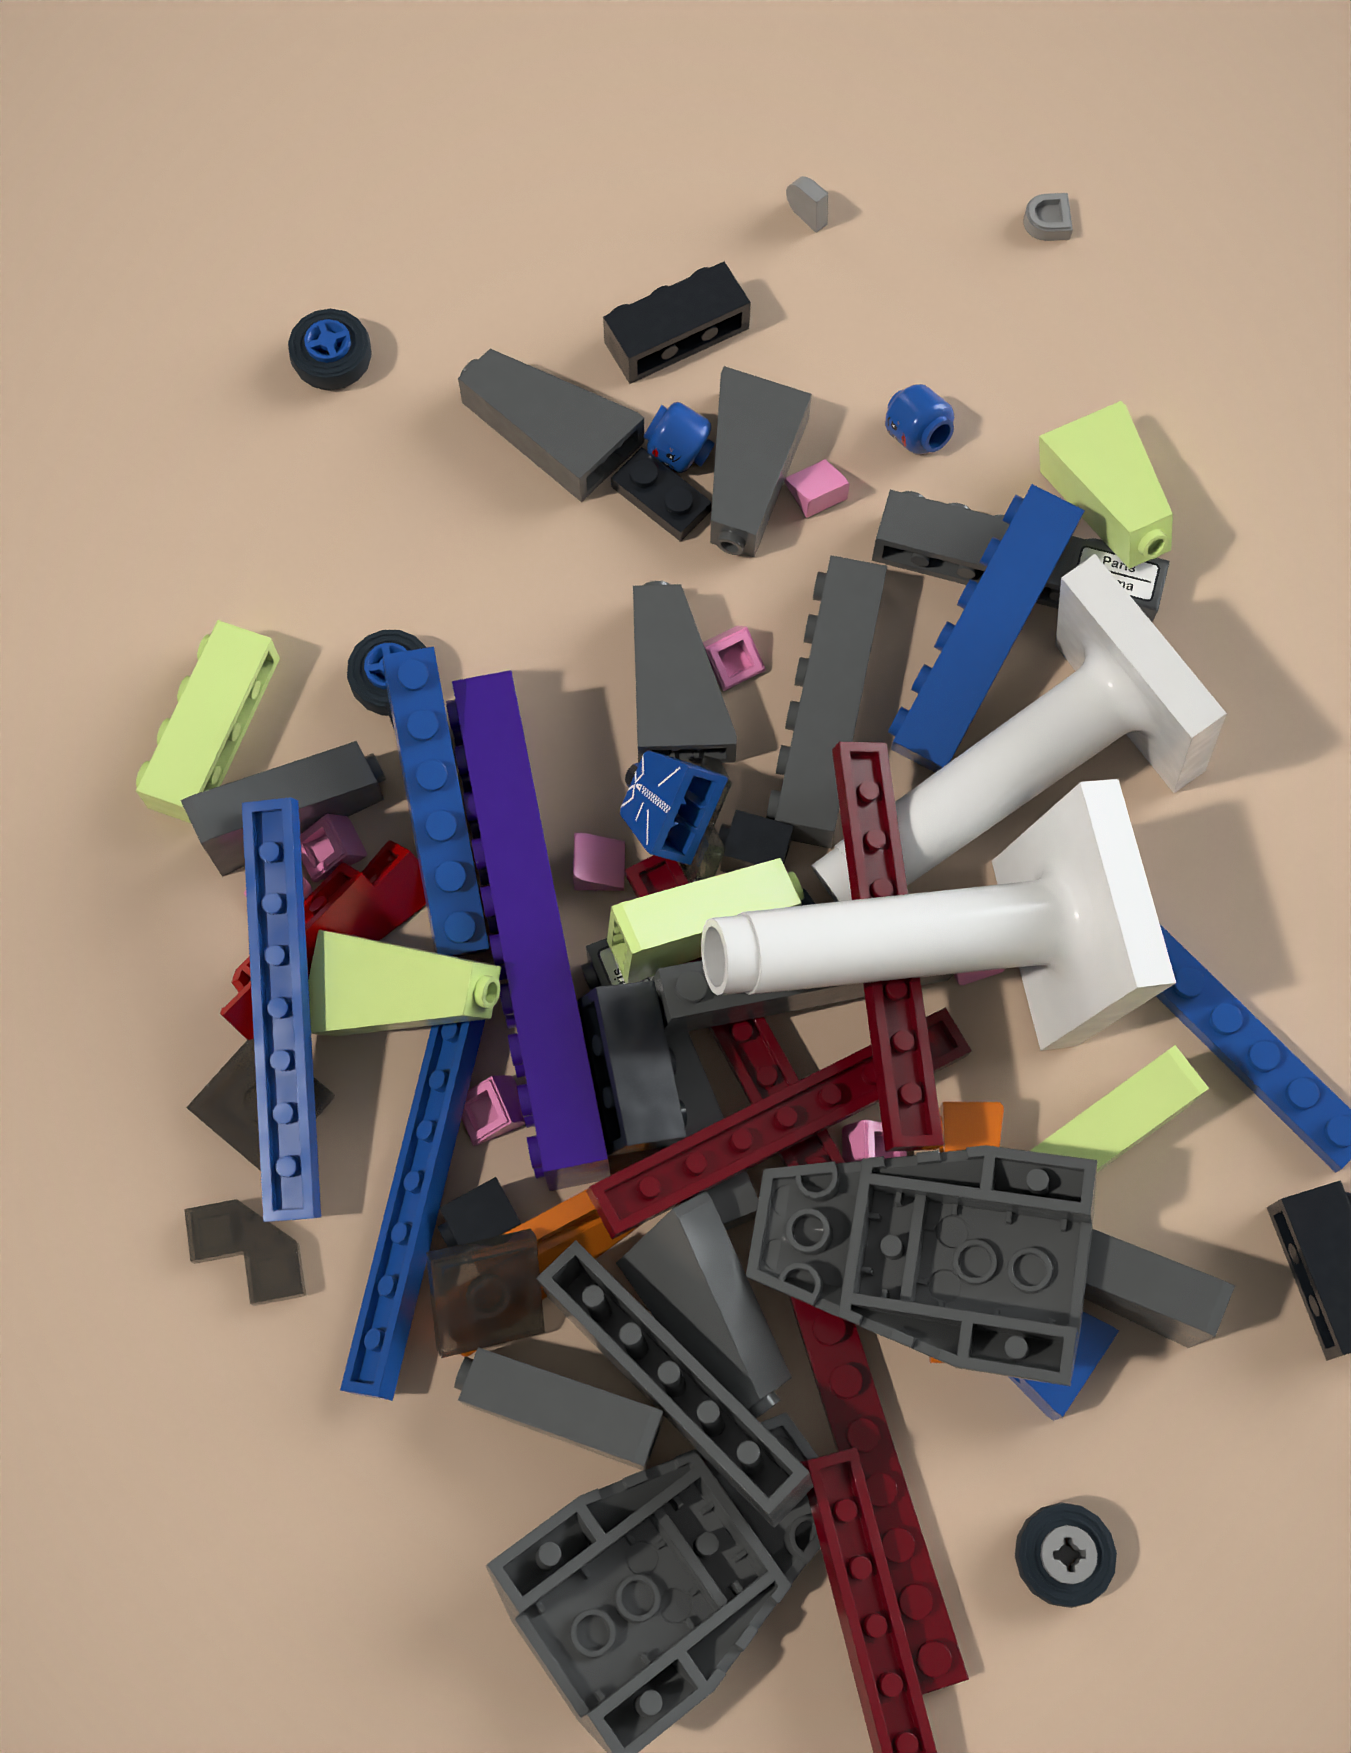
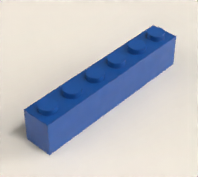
M1031 484L1024 498L1018 495L1014 496L1002 520L1009 524L1002 540L992 537L979 562L987 567L979 583L972 579L967 583L957 603V606L964 609L956 625L948 621L946 622L934 645V648L941 651L933 668L926 664L923 665L911 688L912 691L918 693L910 710H907L901 706L888 730L889 734L895 736L891 750L935 773L951 762L1085 510Z
M434 647L384 654V676L435 953L458 957L485 952L489 949Z

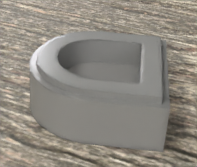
M802 176L787 187V200L794 213L817 233L828 223V192L808 177Z
M1068 193L1041 194L1029 201L1023 223L1026 231L1032 237L1043 241L1070 240L1073 229Z

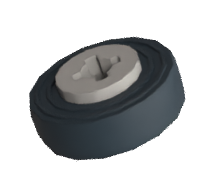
M1057 1503L1041 1507L1025 1520L1017 1535L1015 1560L1019 1575L1032 1594L1050 1605L1073 1608L1089 1604L1107 1590L1115 1574L1117 1552L1112 1534L1099 1516L1083 1506Z

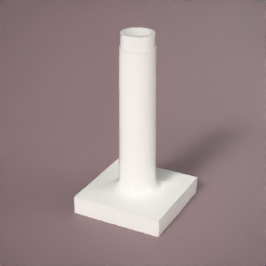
M1096 554L1061 577L1055 646L1076 672L895 801L907 886L1125 734L1173 793L1206 771L1227 713ZM843 839L834 846L835 849L811 865L818 879L835 902L852 900Z
M1119 779L1085 781L1077 784L992 860L998 885L746 911L734 916L708 919L703 927L701 938L703 970L711 991L717 996L745 992L748 995L1019 967L1040 1051L1078 1046L1174 985L1176 980Z

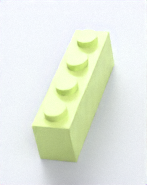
M217 620L211 635L207 634L201 640L197 652L198 662L191 676H186L182 680L177 694L178 704L171 718H166L162 722L157 734V747L150 761H145L142 764L136 778V792L148 809L188 823L191 822L180 800L221 786L280 660L270 637Z

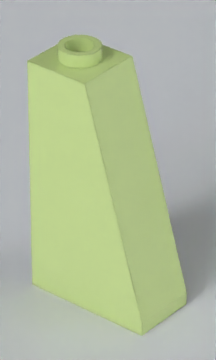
M1122 401L1039 436L1041 474L1067 502L1085 510L1082 518L1129 569L1171 551L1173 513L1129 411Z
M781 858L611 906L607 942L625 983H636L654 976L659 968L684 964L702 957V931L708 919L734 916L746 911L801 906V900L804 899L803 889L796 874L793 871L787 873Z
M318 930L308 979L311 1034L343 1036L491 1019L493 1007L500 995L499 977L501 966L348 934Z
M1174 1045L1030 1151L1097 1160V1172H1099L1182 1113L1209 1088L1177 1046Z

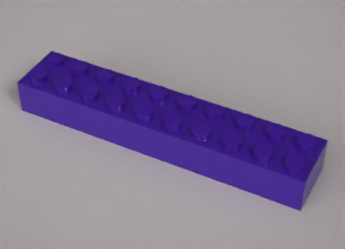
M512 671L452 681L455 699L446 701V707L455 741L454 750L464 789L463 799L468 823H470L473 837L471 841L475 863L479 871L481 885L484 886L480 887L485 916L488 920L490 933L499 931V934L490 935L489 939L494 964L501 966L499 981L508 980V983L500 984V999L508 1029L517 1028V1033L508 1035L513 1066H515L517 1078L526 1077L527 1084L517 1086L521 1111L525 1119L526 1128L535 1127L536 1129L535 1136L527 1137L532 1169H534L536 1179L545 1177L549 1191L598 1182L610 1176L608 1157Z

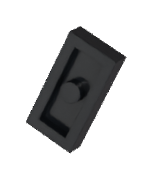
M643 447L611 477V487L680 542L712 510V501L658 459L649 455L648 451Z

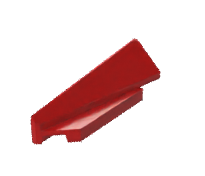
M389 840L362 872L342 862L304 900L308 979L318 930L380 941L426 905L419 862L411 851ZM249 956L235 970L231 981L239 993L221 1009L220 1014L242 1036L252 1040L254 1039Z

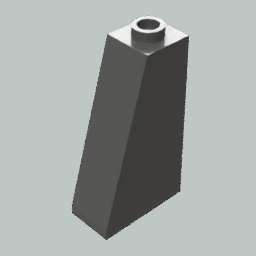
M491 348L479 359L471 360L458 377L462 403L580 502L589 496L645 442V438H643L645 434L644 417L638 412Z
M726 366L723 367L720 377L710 543L717 545L728 554H745L755 557L783 486L784 479L787 476L809 420L812 394Z
M650 581L644 585L633 586L638 762H640L647 750L692 764L735 762L737 749L736 732L682 585H670L665 581Z
M357 741L191 795L180 801L200 843L223 877L245 866L242 803L289 797L298 800L301 834L326 814L349 817L384 800L378 783L386 780L375 755L372 753L364 756Z
M704 1191L673 1208L616 1264L654 1318L757 1419L780 1401L775 1391L792 1377L711 1197Z
M1092 1230L1084 1299L1187 1348L1216 1336L1235 1285L1098 1230Z
M479 1347L474 1359L464 1358L454 1384V1388L461 1390L458 1401L466 1406L640 1470H646L664 1419L663 1411Z

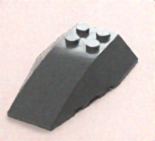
M983 1145L966 1147L967 1150L940 1152L937 1150L918 1152L912 1156L884 1158V1156L863 1158L862 1161L836 1164L834 1161L763 1170L746 1271L747 1278L955 1368L1071 1386L1080 1337L1093 1230L1097 1160Z
M786 1412L760 1422L799 1462L818 1457ZM694 1449L676 1456L670 1461L647 1470L644 1469L624 1477L618 1482L578 1496L490 1561L486 1568L512 1623L576 1719L607 1753H638L714 1692L726 1676L728 1669L740 1653L746 1649L771 1611L780 1603L792 1587L794 1580L820 1549V1543L807 1494L773 1528L698 1450Z

